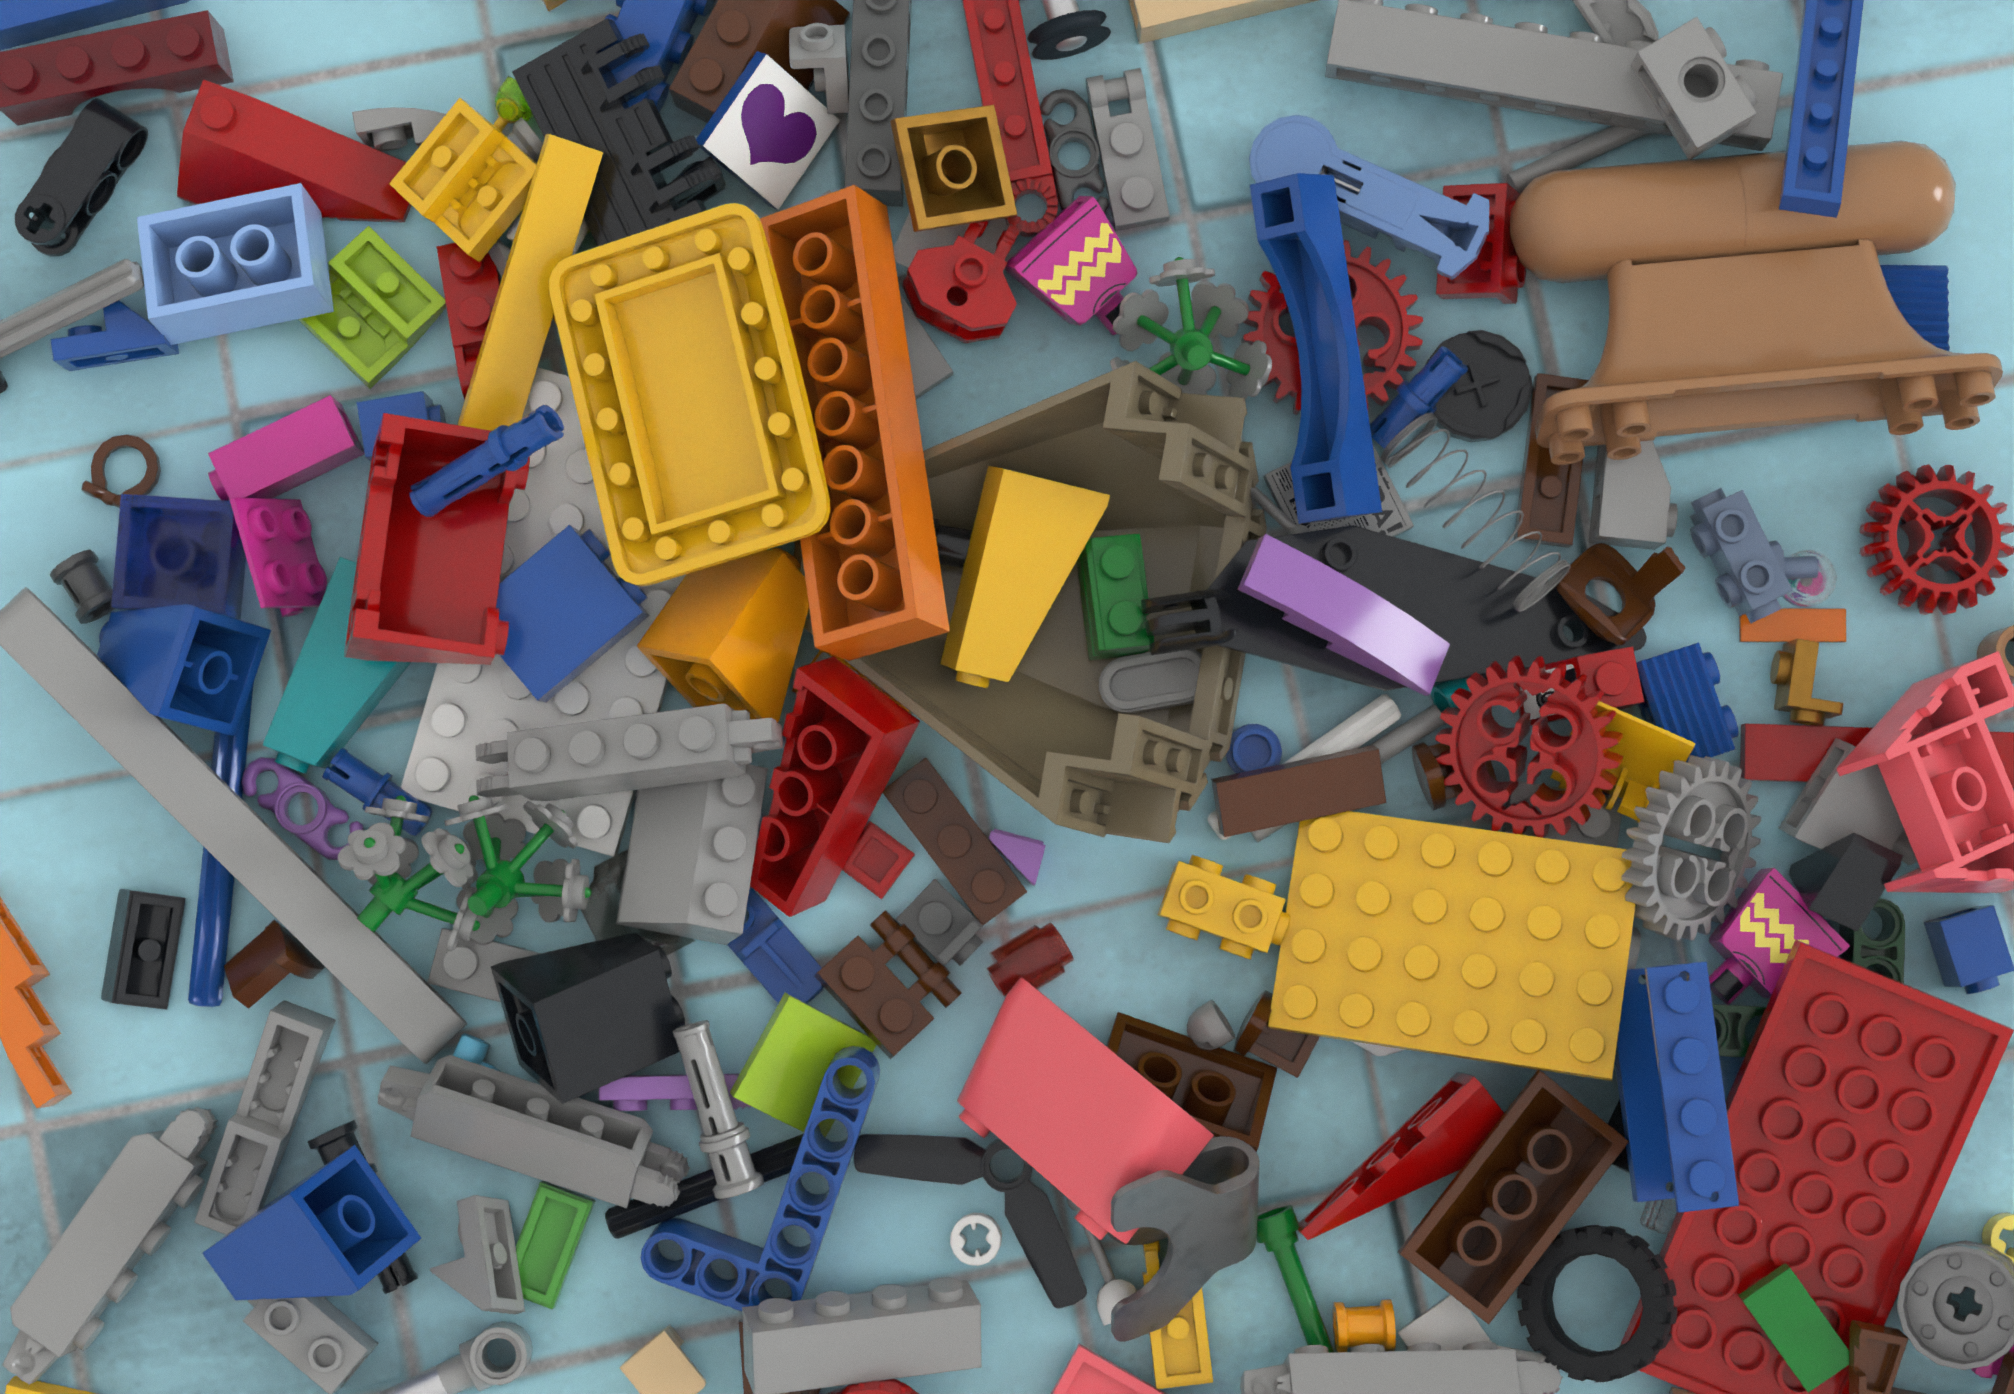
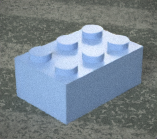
M301 183L137 217L148 320L165 336L171 345L334 312L322 214Z

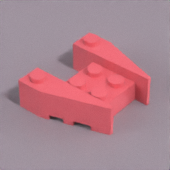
M1999 651L1913 683L1836 768L1839 776H1843L1878 764L1920 866L1885 883L1884 886L1887 892L2002 893L2014 889V790L1984 720L2014 707V687Z

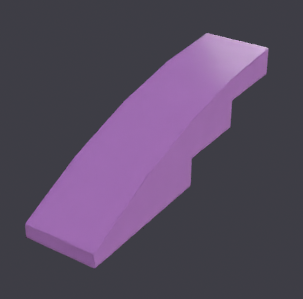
M1267 534L1258 539L1237 589L1285 612L1283 620L1329 641L1326 646L1327 649L1425 696L1430 695L1450 646L1447 641L1412 616L1371 590Z

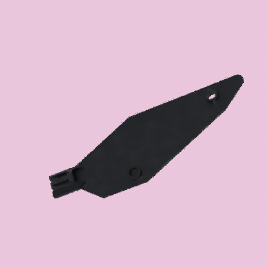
M1354 525L1273 537L1366 587L1447 641L1450 646L1435 683L1469 678L1474 672L1482 676L1486 675V668L1494 661H1497L1503 670L1507 672L1508 663L1514 656L1521 658L1526 669L1530 668L1532 662L1538 656H1543L1545 664L1577 656L1632 646L1634 651H1637L1646 643V633L1643 628L1625 645H1616L1601 639L1570 608L1558 592L1556 586L1534 605L1518 612L1513 607L1515 599L1536 577L1519 573L1502 589L1498 590V587L1513 575L1515 571L1487 564L1484 568L1479 569L1483 562ZM1258 539L1246 541L1208 589L1141 600L1142 612L1145 614L1192 607L1191 611L1167 614L1145 622L1148 636L1167 635L1193 630L1196 633L1153 642L1149 645L1151 655L1221 646L1384 691L1407 688L1327 649L1326 646L1329 641L1283 620L1285 612L1237 590ZM1585 594L1586 598L1606 616H1616L1619 614ZM1563 626L1571 629L1573 641H1569L1564 636Z

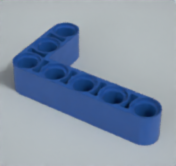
M851 1046L843 1048L831 1061L824 1074L764 1248L684 1219L671 1218L659 1223L642 1248L641 1262L646 1273L658 1282L742 1311V1307L757 1306L764 1300L775 1298L767 1292L764 1285L766 1280L772 1278L782 1279L790 1286L792 1295L784 1299L790 1301L801 1300L879 1081L880 1066L873 1053L863 1047ZM846 1065L860 1068L866 1076L867 1084L858 1089L844 1086L839 1080L838 1069ZM829 1118L837 1119L846 1127L848 1137L839 1142L830 1141L820 1132L819 1123ZM808 1172L819 1173L828 1181L829 1190L823 1194H812L802 1185L801 1176ZM790 1225L800 1226L807 1231L811 1242L802 1247L793 1246L784 1238L782 1229ZM665 1239L675 1241L683 1249L684 1258L673 1261L663 1257L659 1252L658 1242ZM716 1259L730 1261L736 1267L738 1277L730 1280L721 1279L713 1272L711 1262Z

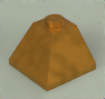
M994 105L894 118L890 121L914 232L1009 218L1017 215Z

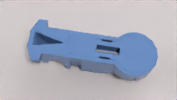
M1301 115L1278 118L1265 126L1253 141L1249 162L1251 175L1255 183L1296 173L1334 175L1341 224L1376 239L1379 232L1392 237L1395 248L1405 252L1406 248H1409L1413 251L1418 250L1424 253L1425 256L1433 259L1438 264L1437 273L1453 280L1477 259L1487 238L1486 235H1489V199L1473 193L1469 202L1465 205L1337 148L1336 142L1329 130L1313 118Z

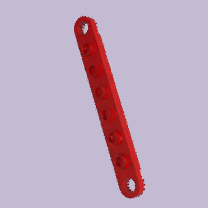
M962 0L982 106L994 105L1014 201L1016 203L1023 195L1035 194L1044 200L1047 207L1046 213L1036 222L1023 221L1017 215L1004 219L1008 227L1012 225L1021 230L1019 235L1035 237L1057 217L1058 200L1019 0Z

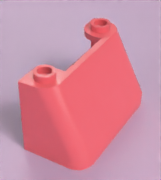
M1023 977L1007 993L957 1099V1102L965 1108L958 1117L983 1138L990 1131L994 1133L1077 1205L1081 1210L1074 1218L1100 1240L1109 1232L1124 1244L1128 1243L1139 1228L1126 1232H1117L1111 1224V1200L1114 1194L1126 1184L1160 1170H1169L1183 1175L1214 1136Z

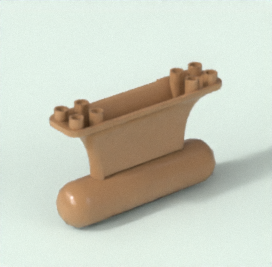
M1891 141L1848 145L1842 200L1837 218L1779 210L1786 151L1560 170L1534 178L1518 195L1510 216L1511 243L1520 263L1541 280L1570 283L1607 279L1609 289V321L1606 342L1600 362L1594 374L1585 385L1580 388L1555 393L1545 400L1535 426L1537 444L1541 447L1549 448L1553 464L1567 465L1579 462L1585 457L1584 446L1606 445L1608 458L1624 460L1641 453L1640 441L1654 440L1655 437L1851 419H1855L1857 422L1887 420L1890 434L1905 435L1916 432L1924 426L1922 416L1943 415L1945 428L1949 430H1962L1978 424L1980 417L1977 406L1985 405L1996 397L1994 388L2003 374L2000 359L1996 355L1989 353H1953L1938 348L1926 341L1909 325L1897 308L1887 287L1878 259V255L1910 253L1928 246L1947 229L1954 213L1956 182L1946 160L1927 145L1914 142Z

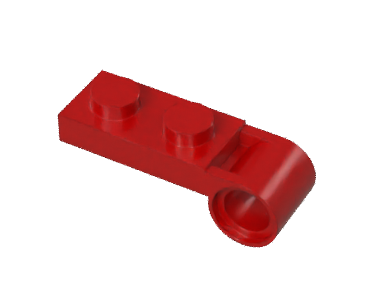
M456 243L436 247L458 377L465 400L501 283V276L489 253L479 262L465 253Z

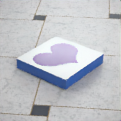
M757 51L696 141L704 152L765 204L779 210L840 119L834 114H828L827 108L765 53Z

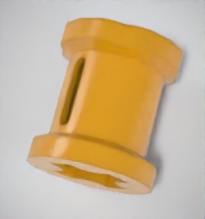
M1391 1299L1381 1300L1379 1306L1345 1307L1343 1302H1333L1332 1319L1336 1352H1347L1348 1348L1363 1344H1380L1385 1347V1351H1395L1396 1329Z

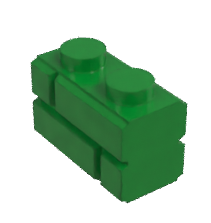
M1140 534L1089 538L1076 561L1089 660L1120 658L1146 653L1150 649L1149 645L1154 642V636H1148L1146 633L1145 622L1148 621L1146 617L1149 614L1143 613L1141 607V600L1149 599Z

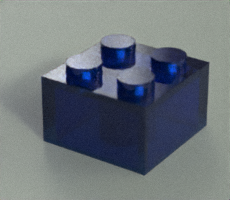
M121 494L111 607L120 611L190 604L241 620L246 555L230 501Z

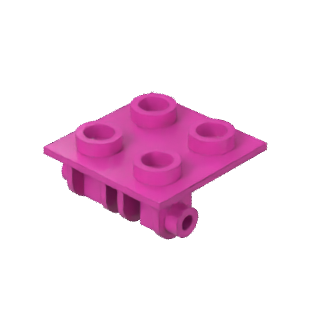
M230 499L260 607L279 608L282 617L298 615L304 612L303 607H319L326 591L327 577L318 561L311 537V522L307 513L303 510L301 499Z

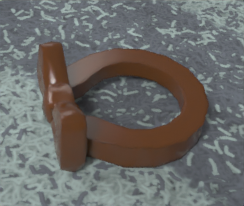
M127 434L114 436L103 442L94 453L91 464L92 483L84 481L81 490L89 496L102 500L106 505L116 506L135 515L139 511V505L136 501L148 495L158 483L161 472L159 457L153 447L139 437ZM119 448H135L146 459L147 470L144 478L139 484L125 490L121 495L110 492L107 489L104 471L107 458Z

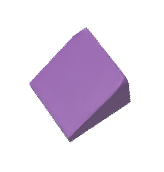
M994 828V831L990 832L989 841L1032 886H1035L1046 847L1043 844L1044 842Z

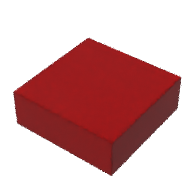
M869 821L842 870L880 899H883L915 854Z

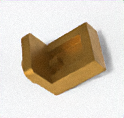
M1795 639L1783 644L1782 651H1776L1773 657L1770 681L1772 684H1777L1774 710L1791 712L1789 721L1794 723L1824 726L1825 718L1840 716L1843 712L1844 703L1811 698L1819 642Z

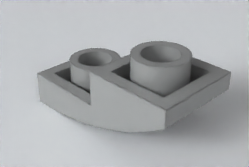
M395 107L352 112L356 134L365 145L374 146L379 151L402 148L408 144L407 139L410 138L415 139V143L419 148L446 115L431 110Z

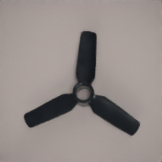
M862 1134L859 1136L854 1151V1164L858 1172L963 1185L983 1177L990 1187L997 1191L1005 1192V1216L1052 1305L1056 1308L1067 1307L1076 1304L1086 1296L1087 1289L1047 1194L1029 1180L1033 1167L1023 1159V1169L1016 1178L1002 1180L993 1174L990 1168V1161L993 1155L999 1150L1011 1149L1001 1139L994 1140L984 1149L966 1137Z

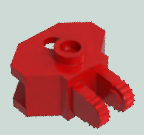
M989 221L970 223L964 236L958 235L953 245L918 250L907 269V275L902 283L915 316L963 343L999 338L1017 305L1003 274L1008 263L1005 260L1021 231L1012 225H1009L1007 230H1003L996 243L994 254L975 245L976 240L983 235Z

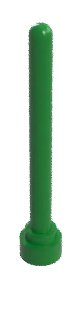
M1286 1205L1257 1215L1256 1240L1258 1243H1264L1267 1252L1273 1251L1307 1345L1326 1346L1329 1353H1334L1294 1244L1299 1240L1296 1231L1300 1225L1293 1206Z

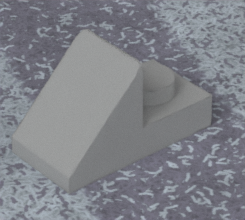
M479 1195L458 1200V1235L464 1248L465 1257L430 1268V1271L482 1311L507 1314L525 1312L509 1201Z

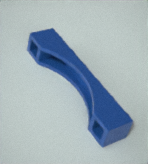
M1296 173L1251 184L1250 192L1257 240L1268 258L1283 291L1293 323L1299 353L1301 419L1297 446L1290 467L1298 524L1382 512L1334 175Z

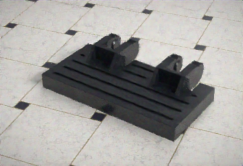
M610 19L599 22L512 71L544 138L546 134H551L603 152L583 217L597 246L706 211L707 209L702 200L696 199L681 208H678L676 203L715 180L711 169L705 167L695 169L681 179L667 185L661 171L692 156L700 147L694 135L673 142L653 100L645 98L631 107L628 106L627 102L661 83L665 76L661 67L655 65L643 68L631 77L617 83L611 70L640 56L650 45L644 33L623 40L615 22Z

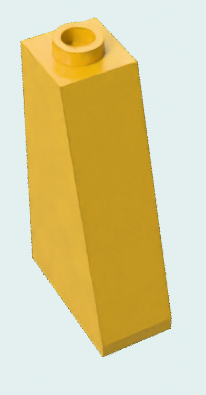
M988 466L949 625L950 632L947 634L940 663L957 671L956 681L983 688H988L990 678L1005 682L1010 681L1106 510L1110 495L1003 468Z

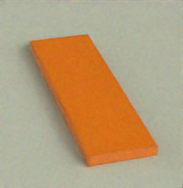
M1781 608L1751 624L1746 614L1739 616L1740 642H1790L1795 639L1815 642H1846V609Z

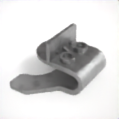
M1214 1137L1183 1175L1169 1170H1160L1126 1184L1112 1197L1111 1224L1117 1232H1126L1139 1228L1125 1245H1144L1168 1238L1167 1254L1157 1273L1137 1292L1119 1301L1111 1311V1332L1117 1341H1129L1166 1326L1217 1271L1246 1259L1253 1252L1257 1236L1260 1163L1256 1151L1246 1142L1233 1137ZM1109 1232L1107 1233L1114 1241L1124 1244Z

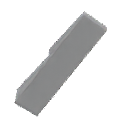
M285 1000L270 1010L236 1114L228 1120L194 1223L227 1235L264 1207L336 1019Z

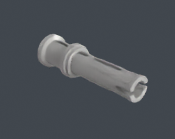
M703 1020L679 1027L673 1031V1035L680 1050L689 1086L704 1133L700 1135L699 1146L702 1152L708 1153L717 1182L713 1188L714 1196L717 1199L738 1196L764 1184V1178L762 1173L755 1172L746 1142L751 1136L749 1129L743 1122H737L709 1029L710 1024L708 1020Z

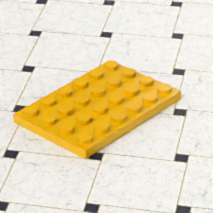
M1353 811L1300 821L1285 912L1291 916L1280 945L1271 1003L1272 1011L1269 1016L1268 1027L1280 1031L1612 1081L1636 906L1635 903L1625 900V895L1633 884L1621 880L1624 872L1631 867V861L1622 858V853L1627 849Z

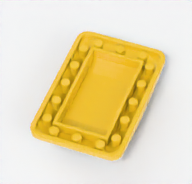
M724 204L568 256L558 262L549 278V294L610 554L617 574L625 582L637 586L652 585L800 540L819 532L827 523L830 514V498L794 339L764 229L758 215L742 204Z

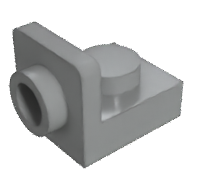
M813 23L805 27L791 28L789 30L790 67L792 69L813 68L815 92L826 91L828 114L848 113L849 73L845 25Z

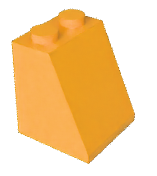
M772 548L771 550L760 551L686 574L637 644L638 649L693 708L725 703L734 710H747V712H750V719L773 718L778 723L809 609L806 580L799 571V562L790 553L780 548Z

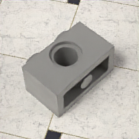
M1698 17L1693 18L1638 51L1631 64V68L1688 160L1693 159L1748 126L1757 113L1753 107L1756 104V97L1751 86L1743 76L1737 75L1734 77L1723 59L1727 56V52L1721 38L1713 28L1708 27L1704 29ZM1690 75L1704 77L1710 83L1711 95L1703 98L1691 95L1685 88L1684 78Z

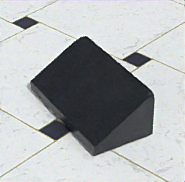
M128 889L119 890L101 993L103 1001L167 1010L186 898Z

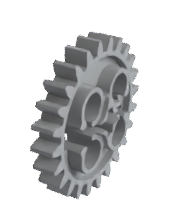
M1691 755L1688 763L1676 760L1673 773L1666 771L1659 773L1660 789L1649 786L1646 788L1649 804L1646 808L1635 807V814L1640 819L1639 825L1626 831V834L1634 840L1632 848L1622 853V858L1631 861V867L1621 876L1622 881L1633 884L1625 895V900L1636 904L1634 917L1644 920L1643 928L1678 941L1681 938L1692 941L1695 939L1697 932L1704 935L1710 934L1711 921L1720 924L1724 922L1725 905L1733 908L1737 907V898L1734 892L1737 887L1747 889L1749 884L1743 876L1745 868L1756 866V861L1749 857L1750 849L1759 845L1761 839L1752 836V829L1761 822V817L1750 814L1758 802V797L1747 794L1752 782L1749 779L1741 778V768L1731 766L1729 762ZM1663 835L1722 850L1723 852L1720 855L1721 861L1662 846Z

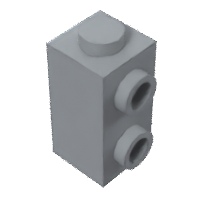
M325 1297L248 1300L254 1308L245 1317L243 1322L328 1394H333L342 1388L379 1344Z

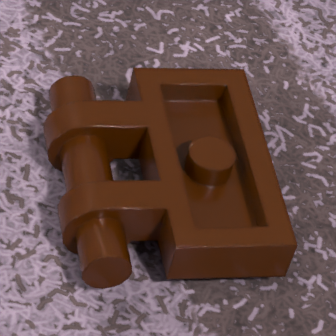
M885 910L870 924L875 932L885 941L873 952L858 935L823 966L814 977L888 1058L891 1059L935 1019L920 1003L928 993L931 992L947 1008L962 992L947 977L951 972L940 962L935 964L913 940L915 937L913 932L905 924L900 926ZM896 954L919 978L909 989L885 965Z

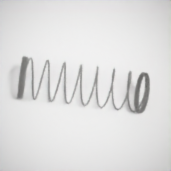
M1427 413L1418 417L1400 431L1383 450L1381 460L1388 465V468H1391L1411 453L1428 436L1445 431L1448 437L1434 461L1417 473L1406 484V488L1415 484L1435 463L1457 452H1464L1466 454V459L1453 480L1429 499L1424 508L1432 505L1457 481L1476 472H1483L1484 480L1472 499L1465 507L1449 518L1442 528L1449 526L1469 506L1482 498L1496 492H1501L1503 495L1501 503L1491 518L1479 531L1461 545V549L1468 546L1483 530L1493 523L1513 513L1521 514V520L1509 539L1497 552L1479 566V569L1484 568L1501 551L1518 540L1535 533L1540 535L1536 547L1526 561L1498 587V590L1502 589L1521 571L1540 559L1552 554L1559 556L1557 563L1535 578L1515 599L1513 607L1518 612L1526 610L1550 592L1568 573L1571 565L1566 560L1560 561L1561 554L1559 552L1547 553L1527 564L1541 543L1542 533L1540 531H1532L1510 542L1522 524L1523 512L1511 511L1493 520L1504 503V491L1494 490L1475 499L1485 484L1487 476L1485 470H1474L1457 478L1467 463L1468 452L1466 450H1455L1440 457L1449 442L1450 432L1447 429H1438L1432 432L1438 421L1433 413ZM1428 422L1425 428L1408 445L1390 456L1393 450L1409 434L1422 424Z

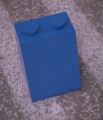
M353 1145L269 1202L202 1254L235 1300L348 1296L359 1291L417 1243L421 1237L356 1145Z

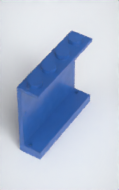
M1707 961L1629 969L1626 974L1615 1067L1624 1136L1629 1141L1626 1145L1633 1201L1646 1202L1675 1198L1678 1213L1739 1206ZM1640 975L1643 979H1646L1644 984H1640L1638 981ZM1671 1182L1673 1185L1670 1186L1669 1190H1666V1184Z

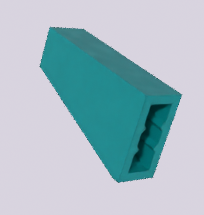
M341 556L262 744L278 751L274 762L307 774L310 764L324 769L331 764L330 762L341 748L345 747L411 663L367 661L344 657L356 562Z

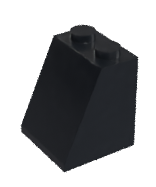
M636 932L509 960L491 966L519 1065L561 1104L680 1052L673 1031L685 1025V1018L678 1001L670 994L667 979L672 976L670 962L660 946L654 947Z

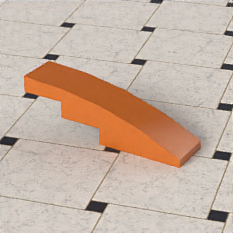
M0 897V1039L10 1062L35 1107H50L72 1094L42 1047L61 1034L32 989L33 985L50 975V973Z

